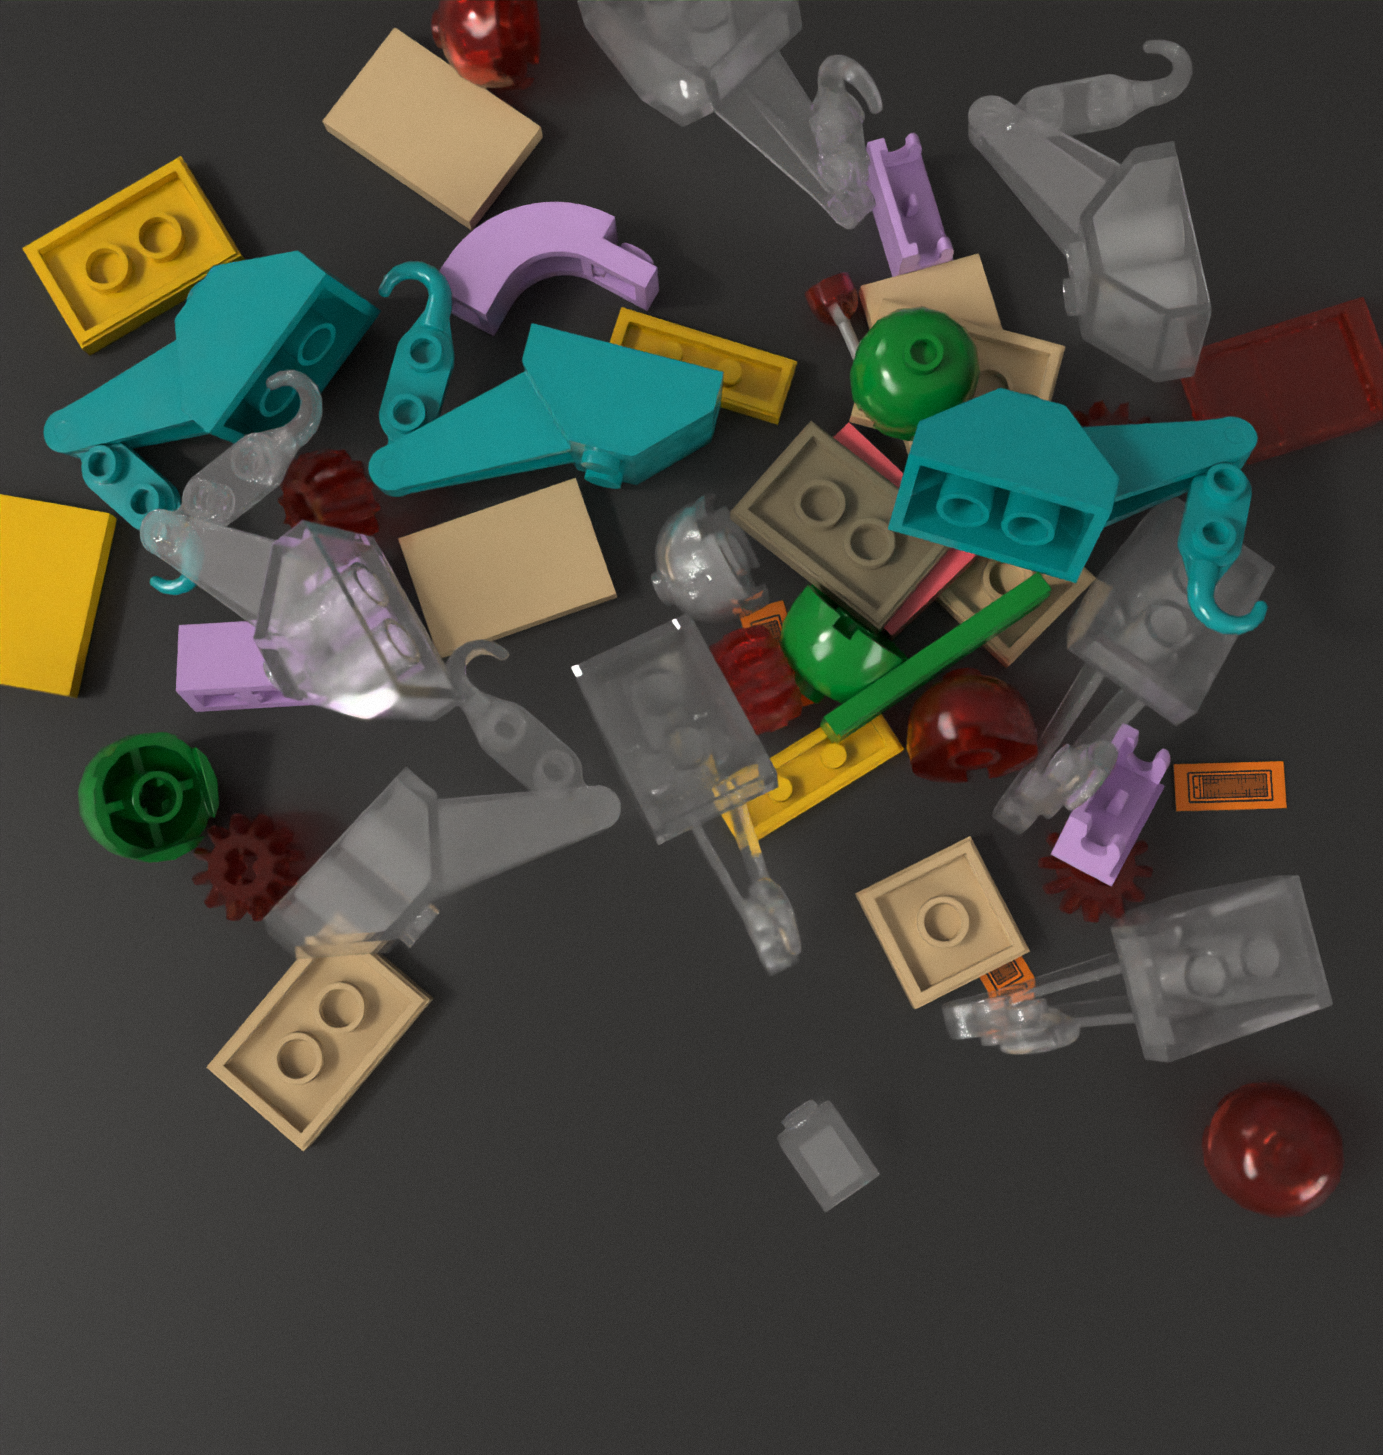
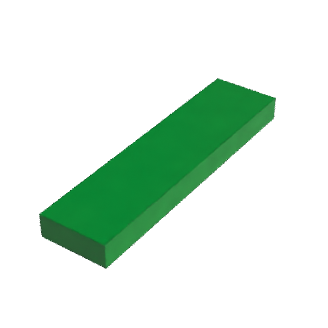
M1038 571L825 715L820 723V727L831 743L836 742L838 744L1040 607L1050 596L1049 592L1052 589Z

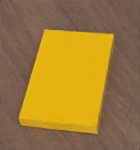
M182 156L22 248L80 347L89 356L186 300L193 286L203 280L213 266L245 260Z
M0 494V685L78 698L117 518L110 513Z

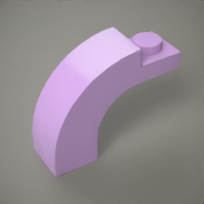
M541 202L510 209L476 227L456 246L443 264L440 272L447 278L452 290L451 313L494 336L519 295L534 283L554 276L565 275L587 279L648 311L659 292L658 268L653 265L651 257L640 248L629 243H622L620 247L617 246L618 236L615 216L581 204Z

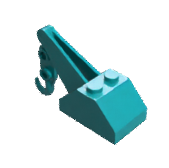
M298 250L213 266L205 278L196 283L190 290L187 303L176 316V340L81 399L52 413L44 426L45 442L56 452L81 459L82 476L87 486L134 528L173 540L183 548L187 556V565L181 576L174 580L153 576L150 579V585L161 593L176 596L190 592L202 581L207 572L210 557L207 541L200 530L191 522L177 488L133 449L211 434L273 459L381 313V310L354 288Z
M407 261L394 266L382 279L378 289V293L382 297H388L397 284L409 279L418 280L423 283L429 295L425 311L398 343L379 411L380 424L388 436V445L377 450L371 457L369 475L376 486L388 496L401 497L425 490L573 463L577 470L586 472L584 479L588 482L606 488L620 489L622 482L638 485L712 442L721 407L724 372L534 323L531 325L522 358L525 371L440 417L455 364V352L450 325L452 290L447 278L432 265L422 261Z
M998 388L919 421L888 530L1031 571H1039L1045 575L1076 583L1104 527L1188 492L1178 536V550L1182 556L1188 578L1186 588L1187 601L1194 616L1209 629L1222 634L1240 635L1253 631L1261 624L1268 610L1266 602L1257 601L1248 614L1242 616L1229 615L1218 607L1214 599L1216 584L1240 555L1245 534L1252 488L1248 478L1240 469L1246 463L1258 440L1255 429L1247 421L1238 417H1224L1199 421L1082 427L1067 406L1043 400L1032 394H1022L1004 388Z

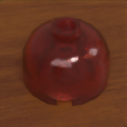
M439 0L438 9L433 12L431 20L433 38L437 47L443 49L448 62L461 78L482 89L495 91L524 90L532 85L535 78L525 77L527 62L539 64L541 53V27L537 0Z
M961 668L946 673L942 681L933 684L914 702L908 718L906 748L907 756L912 765V772L917 777L929 781L946 783L968 782L966 770H977L986 767L989 779L1001 777L1024 768L1034 761L1038 755L1037 727L1031 708L1015 686L994 676L982 675L979 670L974 668Z
M1273 1082L1246 1084L1226 1094L1216 1105L1219 1109L1213 1115L1210 1127L1205 1126L1202 1136L1204 1165L1216 1188L1241 1208L1269 1218L1301 1217L1323 1206L1337 1189L1345 1165L1343 1138L1331 1115L1306 1093Z

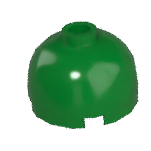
M924 306L897 309L877 320L858 344L850 372L853 401L859 411L861 408L865 416L874 422L873 427L882 434L905 441H913L919 421L974 399L980 377L977 347L966 328L946 312Z
M808 584L800 593L783 621L779 641L782 657L795 672L789 682L797 691L816 704H820L825 696L843 704L909 659L884 633L880 632L877 635L869 630L813 584L811 586Z
M167 732L129 734L101 748L85 767L78 789L80 816L90 836L107 851L115 855L146 863L175 860L196 848L205 837L200 836V834L206 828L209 817L215 818L219 806L217 777L208 758L197 747H190L183 740L176 738L178 737Z

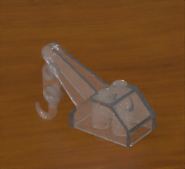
M577 0L586 29L642 101L682 127L715 112L813 197L840 226L846 229H853L875 208L876 201L874 195L866 185L869 179L868 167L871 161L866 151L862 126L865 115L859 102L846 92L845 80L862 94L869 110L874 114L881 112L883 108L880 92L872 77L857 61L845 55H830L819 66L818 90L815 99L811 102L779 52L803 29L798 0Z
M1158 39L1146 41L1143 45V50L1146 53L1163 55L1171 61L1173 70L1167 77L1151 81L1124 79L1114 74L1083 78L1036 87L1024 94L1019 103L1015 105L999 96H984L977 99L969 109L968 138L971 144L992 165L1067 258L1070 278L1063 280L1064 304L1068 317L1078 316L1082 339L1152 381L1163 382L1194 376L1212 313L1174 141L1136 147L1120 164L1071 137L1116 128L1149 107L1158 106L1176 99L1187 88L1192 77L1191 58L1186 50L1175 42Z
M296 370L279 371L267 378L266 386L271 390L282 386H291L296 389L301 401L296 417L283 427L260 433H251L242 437L194 475L184 489L182 504L177 510L156 509L145 516L140 526L141 542L147 551L174 567L255 627L253 640L265 660L263 663L264 672L271 684L281 691L284 697L367 719L436 721L465 699L374 537L305 520L301 521L278 540L228 526L281 484L298 450L309 442L318 430L323 415L322 397L317 385L306 374Z
M1177 497L1154 506L1094 580L1067 625V649L1085 661V664L1022 770L1001 797L992 813V818L1018 836L1022 835L1038 816L1042 815L1046 819H1050L1059 811L1063 804L1066 809L1075 810L1083 805L1100 788L1118 759L1117 748L1111 740L1115 737L1119 728H1124L1145 705L1175 726L1197 713L1239 636L1222 634L1207 628L1194 616L1188 605L1186 590L1188 578L1182 556L1178 550V536L1185 503ZM1242 544L1240 555L1216 584L1214 592L1216 604L1229 615L1242 616L1248 614L1258 601L1275 567ZM1106 676L1122 687L1072 746L1065 744L1053 756L1104 677Z
M688 612L571 667L577 685L610 758L638 814L656 843L660 845L689 831L743 922L769 976L771 977L799 963L798 954L801 952L802 947L795 924V914L780 885L769 877L746 805L747 802L779 787L777 771L690 613ZM724 813H727L752 885L748 887L750 898L743 900L701 826V824Z
M479 639L468 641L456 648L446 662L444 679L448 693L464 711L481 748L529 791L437 799V792L406 766L264 918L267 934L296 959L390 953L400 941L411 948L441 912L434 905L435 900L594 835L602 834L618 820L621 813V803L618 796L608 787L601 785L588 786L583 781L581 761L571 748L521 705L483 693L468 681L466 668L474 657L491 655L501 661L508 658L509 652L496 642Z
M1281 875L1181 893L1129 909L1110 926L1116 947L1115 952L999 990L953 1000L943 1004L941 1007L950 1039L958 1040L980 1036L983 1046L1000 1044L1002 1052L1015 1055L1046 1052L1068 1046L1078 1039L1080 1027L1135 1023L1144 1058L1146 1060L1169 1063L1333 1005L1299 875ZM1121 973L1123 974L1128 995L1050 1006L1047 1005L1045 998H1035Z

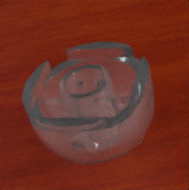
M712 493L706 494L685 505L670 516L658 532L654 553L658 570L651 574V579L655 591L666 606L670 607L676 604L686 616L706 625H724L742 619L764 608L769 604V592L766 583L755 588L750 568L755 569L760 566L757 556L743 529L730 520V510L725 505L716 511L713 510L712 505L717 496Z

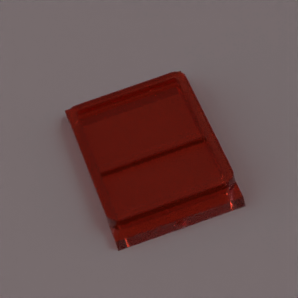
M1364 297L1190 350L1173 358L1192 410V417L1195 421L1238 417L1250 423L1255 429L1258 437L1257 444L1244 466L1361 430L1383 421V347Z

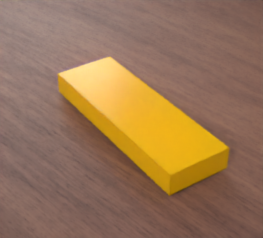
M621 307L609 342L724 372L721 407L776 425L779 423L798 362Z
M882 714L838 744L836 742L831 743L822 728L819 727L712 793L709 797L739 846L744 850L898 755L904 748Z

